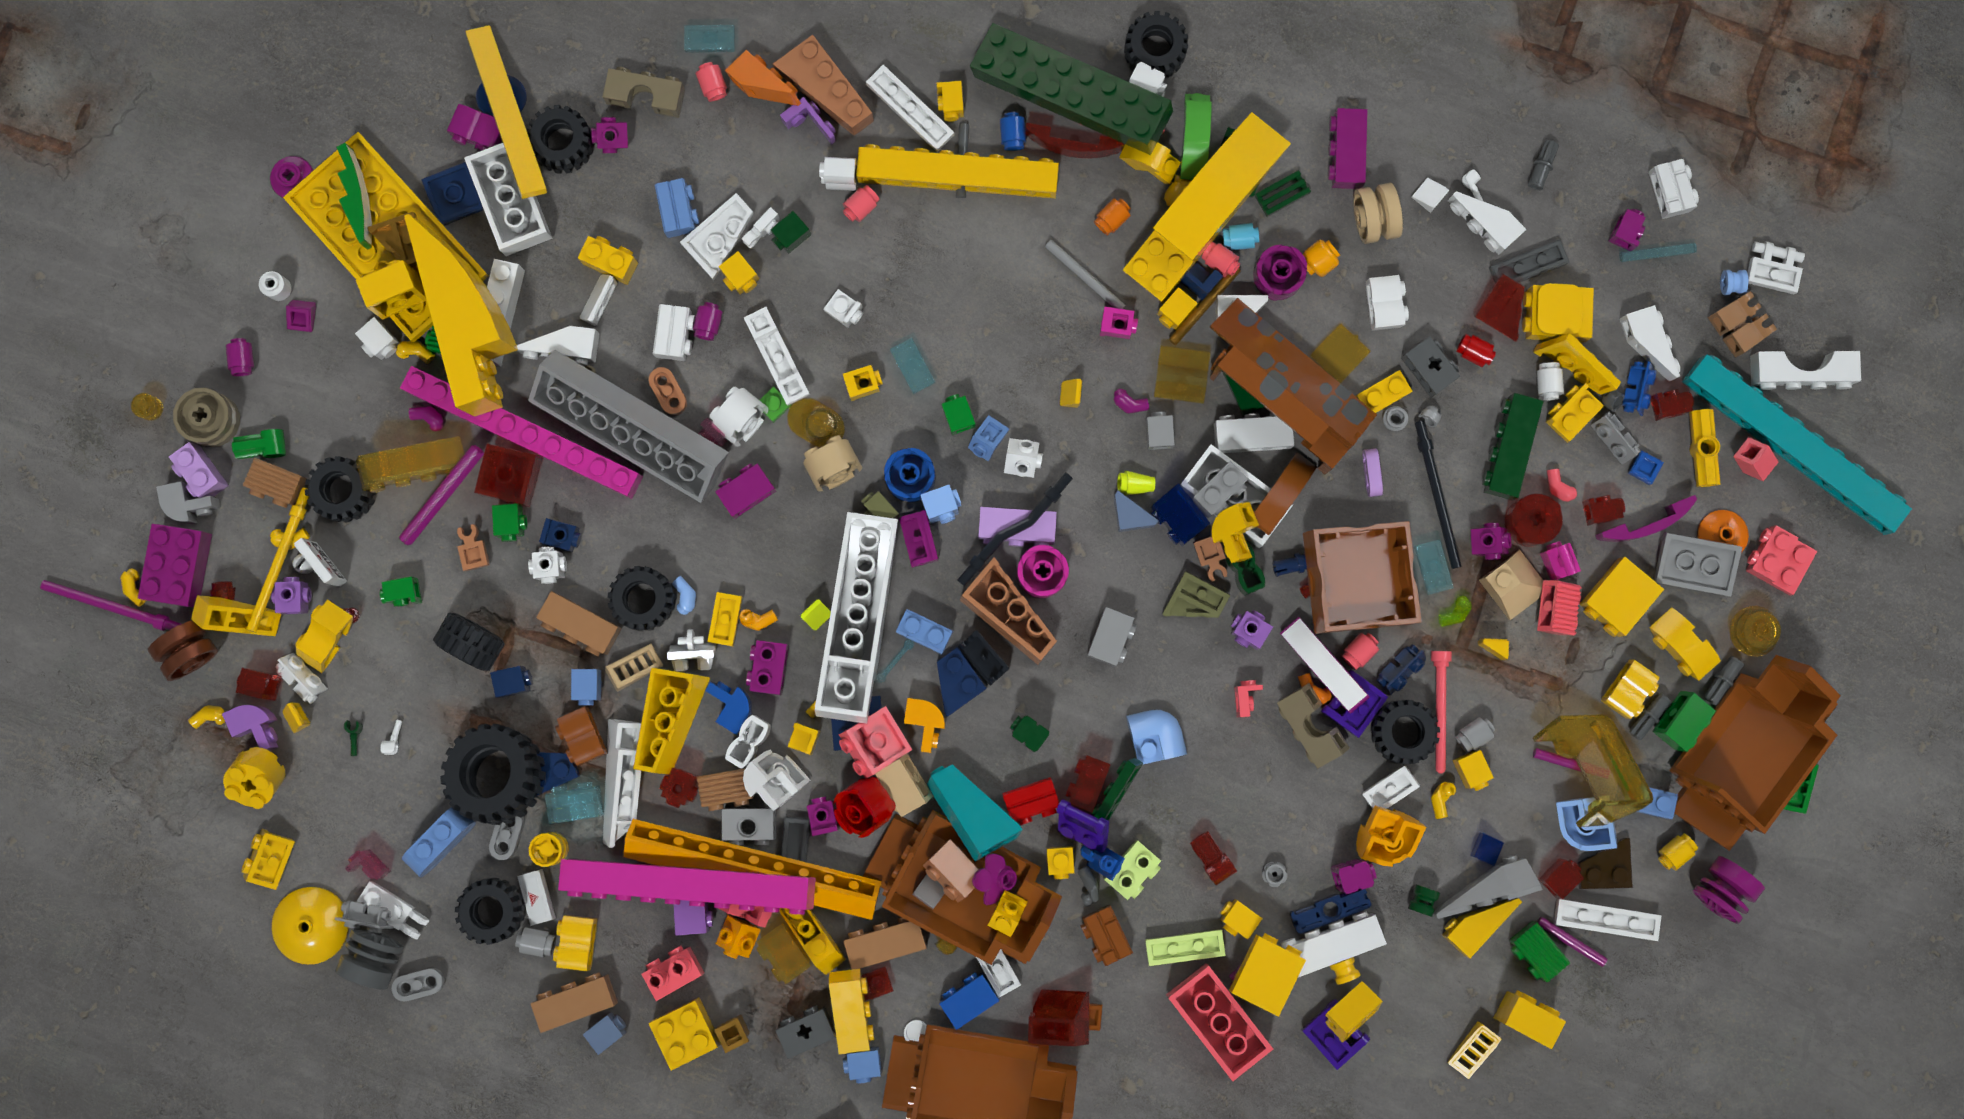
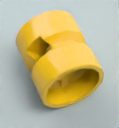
M557 832L537 835L529 845L531 860L541 867H549L561 863V859H565L569 852L566 838Z

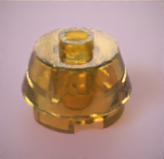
M1745 607L1736 613L1730 623L1731 642L1739 651L1746 655H1766L1779 642L1781 634L1780 624L1775 615L1764 607Z

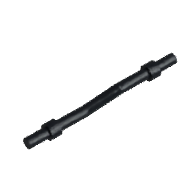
M1065 472L1053 487L1050 486L1045 491V497L1027 518L997 532L978 556L974 555L968 562L970 565L957 581L965 586L977 571L981 572L986 566L985 562L1004 540L1033 526L1049 506L1060 499L1062 496L1060 493L1073 478Z

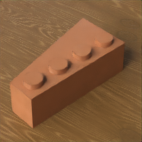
M813 35L773 63L774 69L782 78L789 81L798 92H801L813 101L818 108L820 107L853 136L874 122L871 110Z
M994 557L962 594L960 601L1038 665L1057 640L1039 616L1035 614L1028 601L1020 594L1013 581L1005 574Z

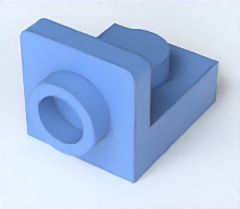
M988 415L973 435L968 448L976 456L989 461L996 448L1007 435L1009 428Z

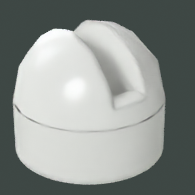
M298 554L292 562L295 571L301 574L312 572L313 568L306 560L298 568V565L304 558L302 554Z

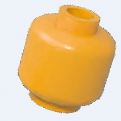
M1317 240L1303 252L1307 262V271L1311 276L1316 273L1318 276L1324 277L1339 265L1338 257L1341 255L1329 240L1326 242L1324 240Z

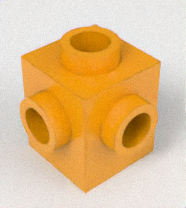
M727 915L715 944L723 948V954L731 958L737 959L738 955L749 958L761 929L745 920Z

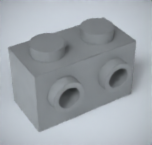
M1230 461L1191 501L1208 518L1214 513L1218 515L1229 506L1226 501L1232 495L1237 498L1247 489L1244 483L1248 478Z
M1105 607L1087 656L1115 667L1118 662L1123 663L1128 651L1127 648H1124L1127 638L1132 639L1137 625L1133 624L1134 617Z

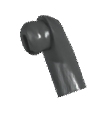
M1087 866L1079 870L1078 875L1088 891L1081 895L1082 901L1088 907L1098 902L1099 889L1097 880Z

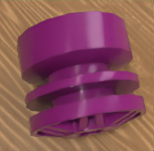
M1718 856L1709 868V872L1716 880L1712 881L1702 877L1700 882L1705 888L1696 885L1692 891L1710 911L1721 918L1739 924L1743 917L1737 911L1743 914H1747L1749 911L1741 900L1745 899L1755 903L1765 890V887L1753 875L1723 856Z

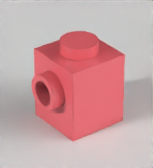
M1749 437L1733 456L1743 473L1763 482L1778 464L1777 458L1768 445Z

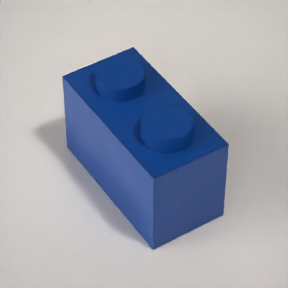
M975 972L962 980L964 982L963 986L957 990L953 986L941 994L943 999L940 1000L939 1004L956 1030L1000 1001L983 972L979 975Z

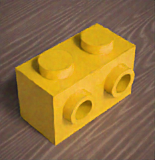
M588 236L578 256L579 261L593 270L605 275H611L615 280L628 285L638 265L637 260L632 256L633 252L622 246L616 249L610 246V241L601 236H597L596 239Z

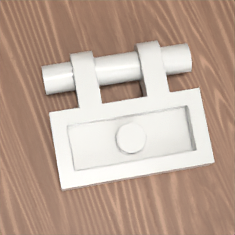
M1754 242L1752 251L1761 253V258L1752 257L1750 259L1747 272L1748 284L1790 294L1798 293L1803 268L1795 267L1793 264L1794 261L1802 263L1805 253L1797 252L1795 248L1786 247V249L1776 247L1771 242ZM1772 256L1783 258V264L1771 261Z

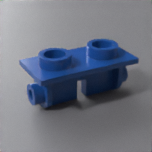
M1648 361L1647 367H1644L1642 362H1634V365L1630 367L1627 384L1635 385L1636 389L1626 388L1625 398L1622 402V406H1624L1623 411L1633 413L1634 409H1637L1640 416H1643L1644 409L1649 408L1651 394H1648L1649 386L1654 385L1656 379V370H1653L1654 368L1650 361Z
M1085 845L1080 849L1081 856L1088 860L1086 865L1111 881L1119 873L1125 860L1124 857L1109 848H1106L1103 853L1089 849Z

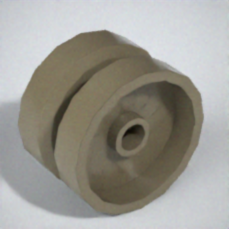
M194 388L185 392L177 400L173 410V422L177 431L185 439L206 447H220L230 442L237 434L240 426V413L236 404L227 396L208 388Z

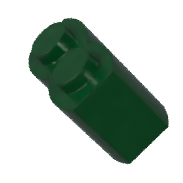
M1247 541L1246 543L1252 558L1231 563L1225 554L1228 566L1235 572L1237 588L1244 596L1265 587L1264 574L1259 566L1255 564L1254 551Z

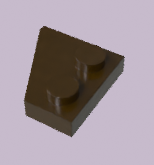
M1630 838L1620 839L1617 842V848L1600 850L1595 855L1577 863L1579 889L1633 888Z

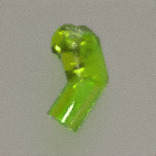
M1459 596L1455 600L1456 607L1453 612L1438 615L1441 627L1464 622L1472 609V604L1466 596Z

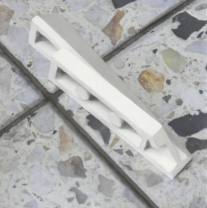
M608 719L607 733L608 754L606 756L603 844L609 848H613L616 845L615 842L628 832L632 819H637L641 771L633 769L641 723L618 719Z

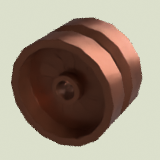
M194 621L185 622L167 631L148 647V652L155 662H163L160 670L167 681H174L189 675L207 664L218 653L211 639H203L205 630L200 628Z

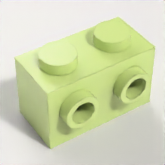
M1135 840L1122 855L1125 860L1113 881L1105 876L1103 877L1107 883L1127 900L1130 897L1135 899L1144 889L1141 884L1146 878L1152 879L1161 869L1158 866L1161 860L1138 840Z

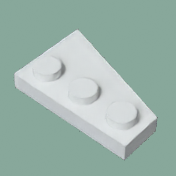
M736 193L680 243L714 281L720 272L718 266L727 260L754 213Z

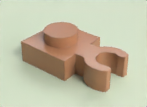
M474 524L471 525L472 532L469 536L464 534L463 528L457 529L459 538L464 541V545L457 546L463 571L490 565L485 542L483 540H476L479 530Z
M1212 535L1193 541L1200 565L1209 566L1207 570L1208 578L1212 582L1215 581L1213 572L1217 569L1221 570L1223 577H1227L1226 568L1219 563L1220 560L1225 559L1221 543H1213Z

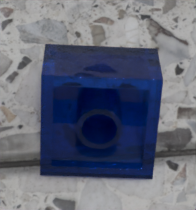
M1179 483L1151 507L1153 510L1151 515L1158 520L1157 523L1159 525L1164 523L1169 530L1167 532L1168 537L1175 545L1179 543L1182 547L1211 524Z

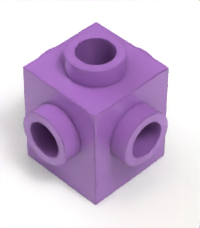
M284 577L283 582H275V588H273L271 593L272 602L275 604V613H308V602H311L312 598L308 583L299 581V577Z
M1252 610L1251 613L1246 611L1243 615L1238 613L1231 624V627L1234 628L1231 634L1236 637L1234 641L1241 646L1248 648L1250 645L1258 650L1263 645L1273 626L1264 622L1266 617L1257 611ZM1248 625H1250L1253 628L1252 633H1249L1247 631Z

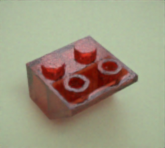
M1042 989L1029 1015L1028 1044L1088 1045L1089 992Z

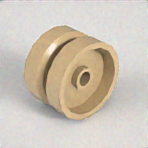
M1392 183L1380 184L1376 187L1375 193L1370 187L1356 189L1353 197L1354 214L1362 242L1364 244L1378 242L1381 234L1387 240L1400 238L1403 230V219L1400 200L1395 186Z

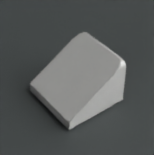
M926 874L912 895L931 909H934L945 893L943 891L944 887L938 881H933Z

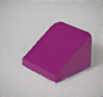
M291 300L286 305L287 329L312 332L316 303Z

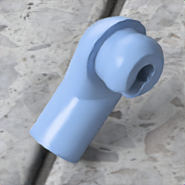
M679 576L672 585L680 593L677 610L680 614L686 615L695 607L696 592L682 576Z

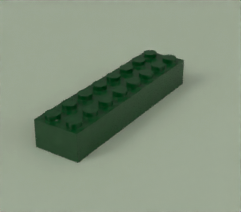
M994 23L989 28L970 64L975 78L1149 155L1152 154L1173 113L1171 100Z

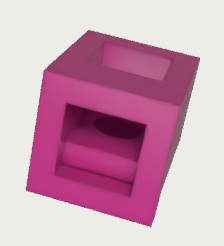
M1104 307L1100 336L1130 339L1131 333L1136 334L1138 319L1134 318V311ZM1120 321L1123 323L1124 327L1122 329L1115 328L1114 323Z

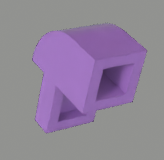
M242 705L222 713L232 737H242L252 732L258 747L269 751L278 748L276 743L278 740L277 734L268 725L277 721V718L269 709L257 705Z

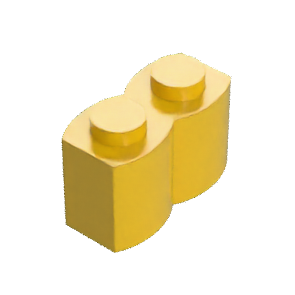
M1635 659L1628 660L1615 681L1605 692L1601 702L1626 719H1631L1633 716L1636 718L1645 707L1643 705L1647 696L1651 697L1659 687L1657 682L1660 677Z
M565 915L562 920L558 921L556 933L560 936L559 946H555L553 961L557 962L556 968L580 971L591 970L597 918Z

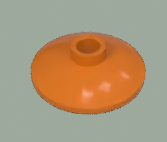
M1717 510L1709 513L1702 519L1698 527L1697 538L1741 546L1743 552L1748 543L1749 533L1744 520L1739 515L1729 510ZM1723 530L1729 531L1730 536L1728 539L1723 537Z

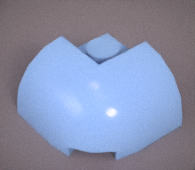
M1149 710L1126 716L1136 758L1143 762V764L1187 754L1182 729L1178 720L1170 713L1163 710Z
M1610 795L1556 802L1560 830L1563 838L1571 846L1583 851L1617 848Z

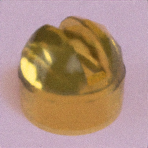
M942 938L935 943L938 950L946 955L954 953L957 949V946Z

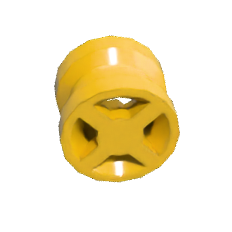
M1354 957L1330 965V969L1336 974L1335 981L1337 985L1350 982L1361 976L1359 970L1355 969Z

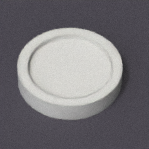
M921 1020L910 1021L904 1029L905 1040L919 1042L920 1034L925 1035L926 1023Z

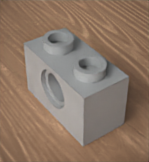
M771 808L722 809V840H728V843L735 845H744V840H754V845H769V840L776 839V810L772 811ZM747 819L755 823L756 828L752 834H747L743 830V822Z

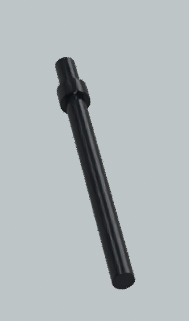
M1418 421L1414 423L1419 439L1417 446L1419 453L1422 452L1450 565L1452 569L1462 566L1432 453L1434 449L1433 442L1428 437L1425 421Z

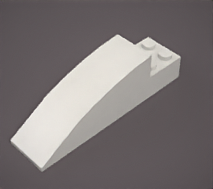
M847 512L815 704V714L817 717L866 724L868 722L873 684L876 681L898 519Z

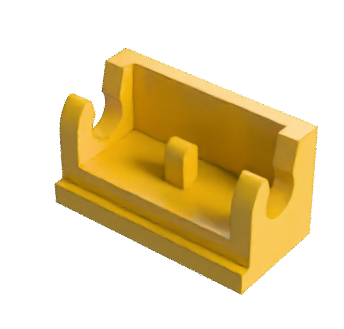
M1361 981L1326 1013L1325 1016L1328 1020L1325 1023L1343 1043L1379 1010L1383 1001Z

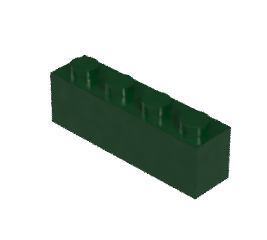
M1513 393L1508 399H1504L1501 407V413H1504L1502 423H1498L1495 430V437H1498L1496 447L1493 446L1491 448L1488 461H1491L1490 470H1486L1482 480V485L1485 486L1483 493L1512 501L1519 498L1544 403L1543 400Z

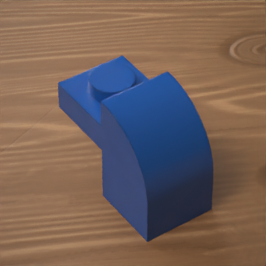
M718 681L717 685L710 682L705 691L726 704L715 722L735 735H739L742 724L752 713L749 696L740 687H737L732 695L730 693L731 688L721 681Z

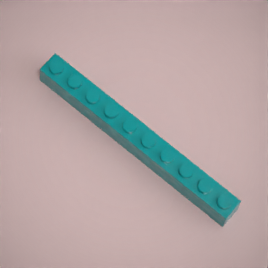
M1708 354L1698 359L1682 380L1683 384L1761 443L1768 445L1773 452L1883 535L1895 533L1912 510L1902 496L1892 494L1886 489V485L1876 478L1872 479L1865 473L1866 470L1862 466L1851 463L1844 458L1845 454L1841 450L1828 446L1821 435L1807 430L1801 420L1796 417H1790L1783 412L1784 409L1781 405L1774 401L1770 402L1763 397L1764 394L1760 389L1749 386L1742 381L1743 377L1735 371H1729L1722 366L1723 363L1720 359Z

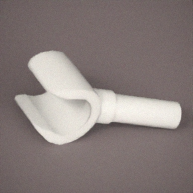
M1471 170L1463 176L1462 183L1471 190L1476 199L1483 201L1475 185L1481 177L1475 170Z
M396 720L390 741L381 742V753H384V755H394L398 752L399 744L397 740L403 721Z

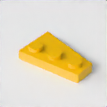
M1571 333L1537 344L1533 350V353L1540 357L1542 354H1545L1554 360L1553 362L1560 363V368L1564 367L1573 372L1574 379L1582 384L1586 383L1589 385L1588 388L1599 395L1617 390L1621 383L1613 375L1612 371L1607 369Z

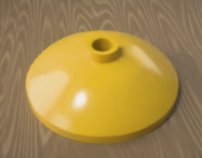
M320 887L297 889L284 897L275 909L272 918L273 939L281 953L294 962L307 965L324 962L336 955L344 946L349 933V927L344 926L345 922L335 920V917H343V912L341 911L343 902L331 891ZM304 922L307 923L309 926L307 932L302 930V924Z

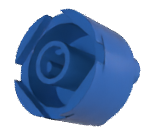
M907 448L893 453L887 460L884 468L886 485L889 491L900 500L908 502L921 500V494L931 491L934 487L936 478L934 465L930 457L919 449ZM914 470L915 479L910 478L906 480L904 472Z

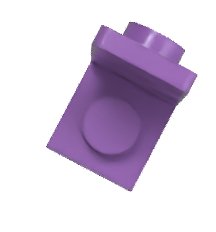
M803 97L799 100L801 102L799 106L792 105L780 114L781 120L787 129H790L792 126L798 127L805 121V116L809 115L831 144L836 142L833 135L836 133L835 129L828 120L823 122L818 116L821 112L813 101L808 103Z

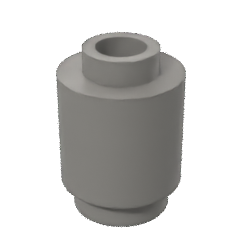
M1478 717L1459 730V734L1455 738L1466 753H1469L1471 750L1475 752L1494 738L1493 732L1495 728L1487 718L1483 720Z
M525 927L523 932H518L515 947H519V953L538 957L551 956L556 937L550 935V932Z

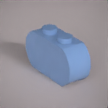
M452 807L449 808L405 852L402 860L420 878L425 876L473 829L476 821L465 818Z

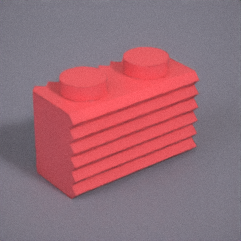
M1543 580L1537 631L1556 635L1574 636L1576 634L1575 630L1578 625L1577 610L1579 609L1580 589L1582 588L1580 585L1558 580Z

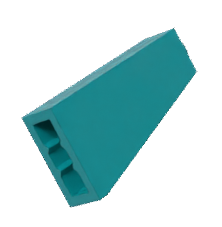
M953 764L946 768L943 766L938 767L931 772L927 786L975 862L1018 838L1023 830L1021 826Z

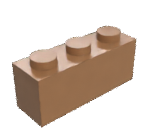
M552 591L536 617L542 621L541 626L553 633L556 629L565 633L563 638L573 644H577L578 641L587 645L585 650L598 657L600 653L608 655L622 629Z
M900 917L897 918L898 923L888 926L887 922L873 925V931L864 933L863 929L849 932V938L844 939V945L851 969L864 968L927 949L922 928Z
M600 972L585 977L586 982L580 985H576V982L573 981L560 986L562 991L552 994L551 990L536 995L537 1000L531 1003V1007L540 1033L618 1004L609 975L601 976Z

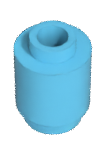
M1253 223L1229 225L1228 228L1222 229L1224 246L1230 248L1231 251L1255 248V243L1259 242L1258 227L1253 228Z

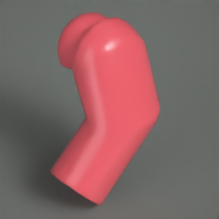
M1547 470L1550 493L1562 501L1569 502L1577 497V490L1561 482L1560 470Z

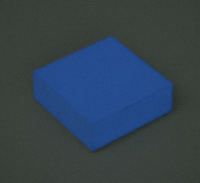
M1641 450L1631 465L1628 474L1648 485H1652L1664 462Z

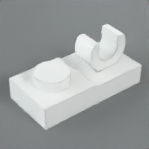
M1404 764L1365 790L1362 795L1372 808L1376 805L1387 809L1419 788L1420 784Z

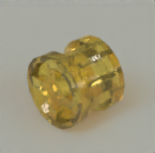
M140 393L133 398L131 409L136 416L148 421H154L162 415L163 404L157 397L147 393Z

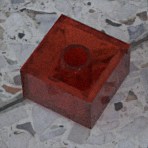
M486 444L474 493L483 497L530 507L542 459L534 454Z

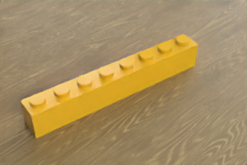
M867 144L865 147H859L856 178L858 183L955 191L961 189V186H965L967 192L1056 199L1059 163H1054V160L1048 158H1041L1039 161H1029V158L1023 156H1016L1014 159H1004V156L998 154H991L989 157H979V154L973 152H966L964 155H954V152L948 150H941L939 153H929L928 149L917 148L915 151H905L903 147L892 146L890 149H880L878 145Z

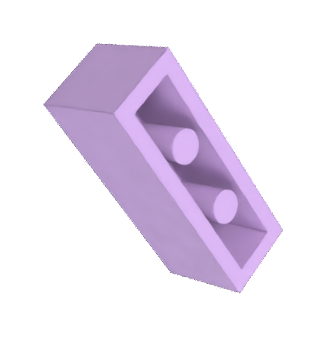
M980 507L979 540H983V544L987 545L997 532L1027 518L1033 510ZM1045 511L1033 526L1004 541H1008L1009 546L1024 547V543H1034V546L1054 544L1057 512Z

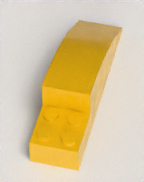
M1251 112L1153 227L1154 231L1124 267L1123 271L1161 302H1164L1180 283L1184 274L1201 257L1206 248L1226 226L1291 143Z
M410 214L404 215L455 407L474 417L502 408L501 399H503V392L499 384L496 383L494 375L497 374V370L491 359L517 351L518 348L501 309L484 282L468 262L428 226Z

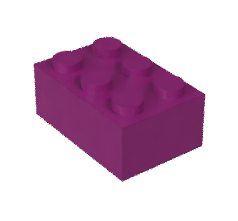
M151 524L138 599L194 608L197 595L201 596L212 534L191 529Z

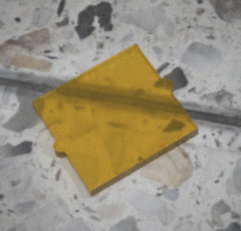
M1340 324L1310 356L1326 372L1341 383L1371 351L1358 340V335H1353Z

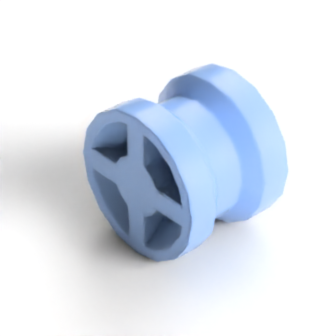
M1723 270L1720 278L1721 293L1723 295H1730L1732 292H1736L1738 295H1745L1749 282L1747 271L1738 270L1737 272H1732L1731 270Z

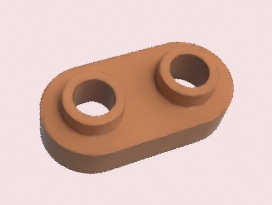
M664 367L654 369L650 373L649 384L661 407L669 415L675 416L683 413L687 407V399L673 373ZM660 378H667V383L659 385ZM673 399L679 400L677 407H671L670 402Z

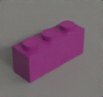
M1337 108L1334 116H1330L1329 131H1333V141H1329L1328 154L1332 156V165L1328 167V180H1332V188L1359 189L1363 188L1366 183L1368 109Z

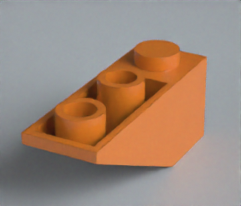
M745 50L725 70L732 82L748 97L796 106L801 104L796 96L798 93L797 89L789 81L784 83L782 76L773 67L769 70L766 67V62L758 54L753 56Z

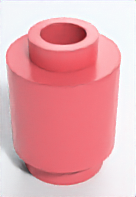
M712 62L700 65L698 67L699 71L695 74L704 97H707L709 102H713L727 96V86L719 65H713Z
M869 186L860 187L843 203L845 208L843 213L850 221L856 220L861 222L877 206L876 203L880 199Z
M1212 242L1202 255L1205 264L1213 270L1216 269L1223 277H1226L1228 274L1233 276L1240 267L1238 262L1239 256L1220 243Z
M1360 633L1344 649L1345 653L1341 657L1354 670H1357L1359 667L1363 668L1379 651L1377 647L1379 642L1370 633L1366 635Z

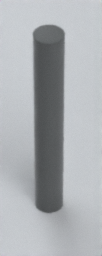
M967 123L959 124L958 155H964V153L968 152L969 124ZM961 186V189L956 190V198H966L965 186Z

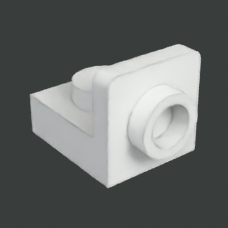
M839 289L824 307L826 313L847 328L852 323L854 325L857 324L863 315L861 311L863 309L862 304L859 301H854Z

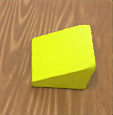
M818 599L801 614V618L813 630H817L830 618L831 611Z

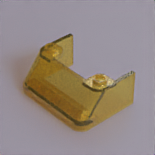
M1560 715L1533 736L1535 742L1552 741L1555 751L1560 756L1575 758L1596 799L1588 805L1589 813L1576 822L1578 827L1604 826L1644 809L1653 802V794L1616 724L1608 716Z

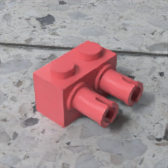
M681 945L668 952L670 958L663 962L658 958L645 965L647 971L641 975L656 1001L704 974L690 946L683 949Z

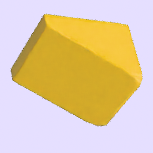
M1081 379L1062 382L1060 406L1078 408L1081 398Z
M1479 639V646L1501 660L1508 659L1509 641L1507 639Z
M290 702L285 706L282 713L293 733H297L310 725V721L300 703Z

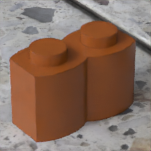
M584 706L557 718L559 725L555 726L560 739H565L568 748L565 751L571 763L575 762L577 766H581L608 754L589 707Z

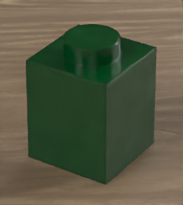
M794 211L770 229L773 235L771 239L773 244L780 251L784 248L788 254L811 236L809 228Z

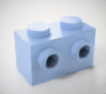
M950 485L920 495L930 524L940 521L941 524L955 520V515L959 514L958 507H961V501L957 490H951Z

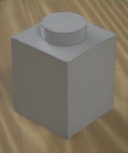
M1153 412L1151 417L1146 418L1147 450L1173 449L1175 446L1173 415L1166 416V412Z

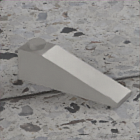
M1517 854L1502 858L1503 863L1493 866L1437 907L1433 917L1440 919L1471 910L1472 905L1475 904L1477 907L1489 906L1494 904L1498 897H1501V899L1508 898L1509 900L1541 891L1542 887L1527 859L1518 858Z

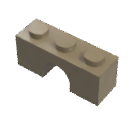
M616 67V70L608 68L602 96L606 104L631 109L634 97L641 92H648L653 95L651 107L656 114L680 117L685 88L678 78L672 76H665V79L658 78L654 74L644 71L640 74L631 73V70L624 67Z
M1310 683L1277 702L1281 716L1289 722L1294 737L1302 743L1306 749L1307 758L1311 763L1315 764L1317 769L1342 756L1350 749L1337 727L1328 731H1320L1312 724V712L1323 704Z

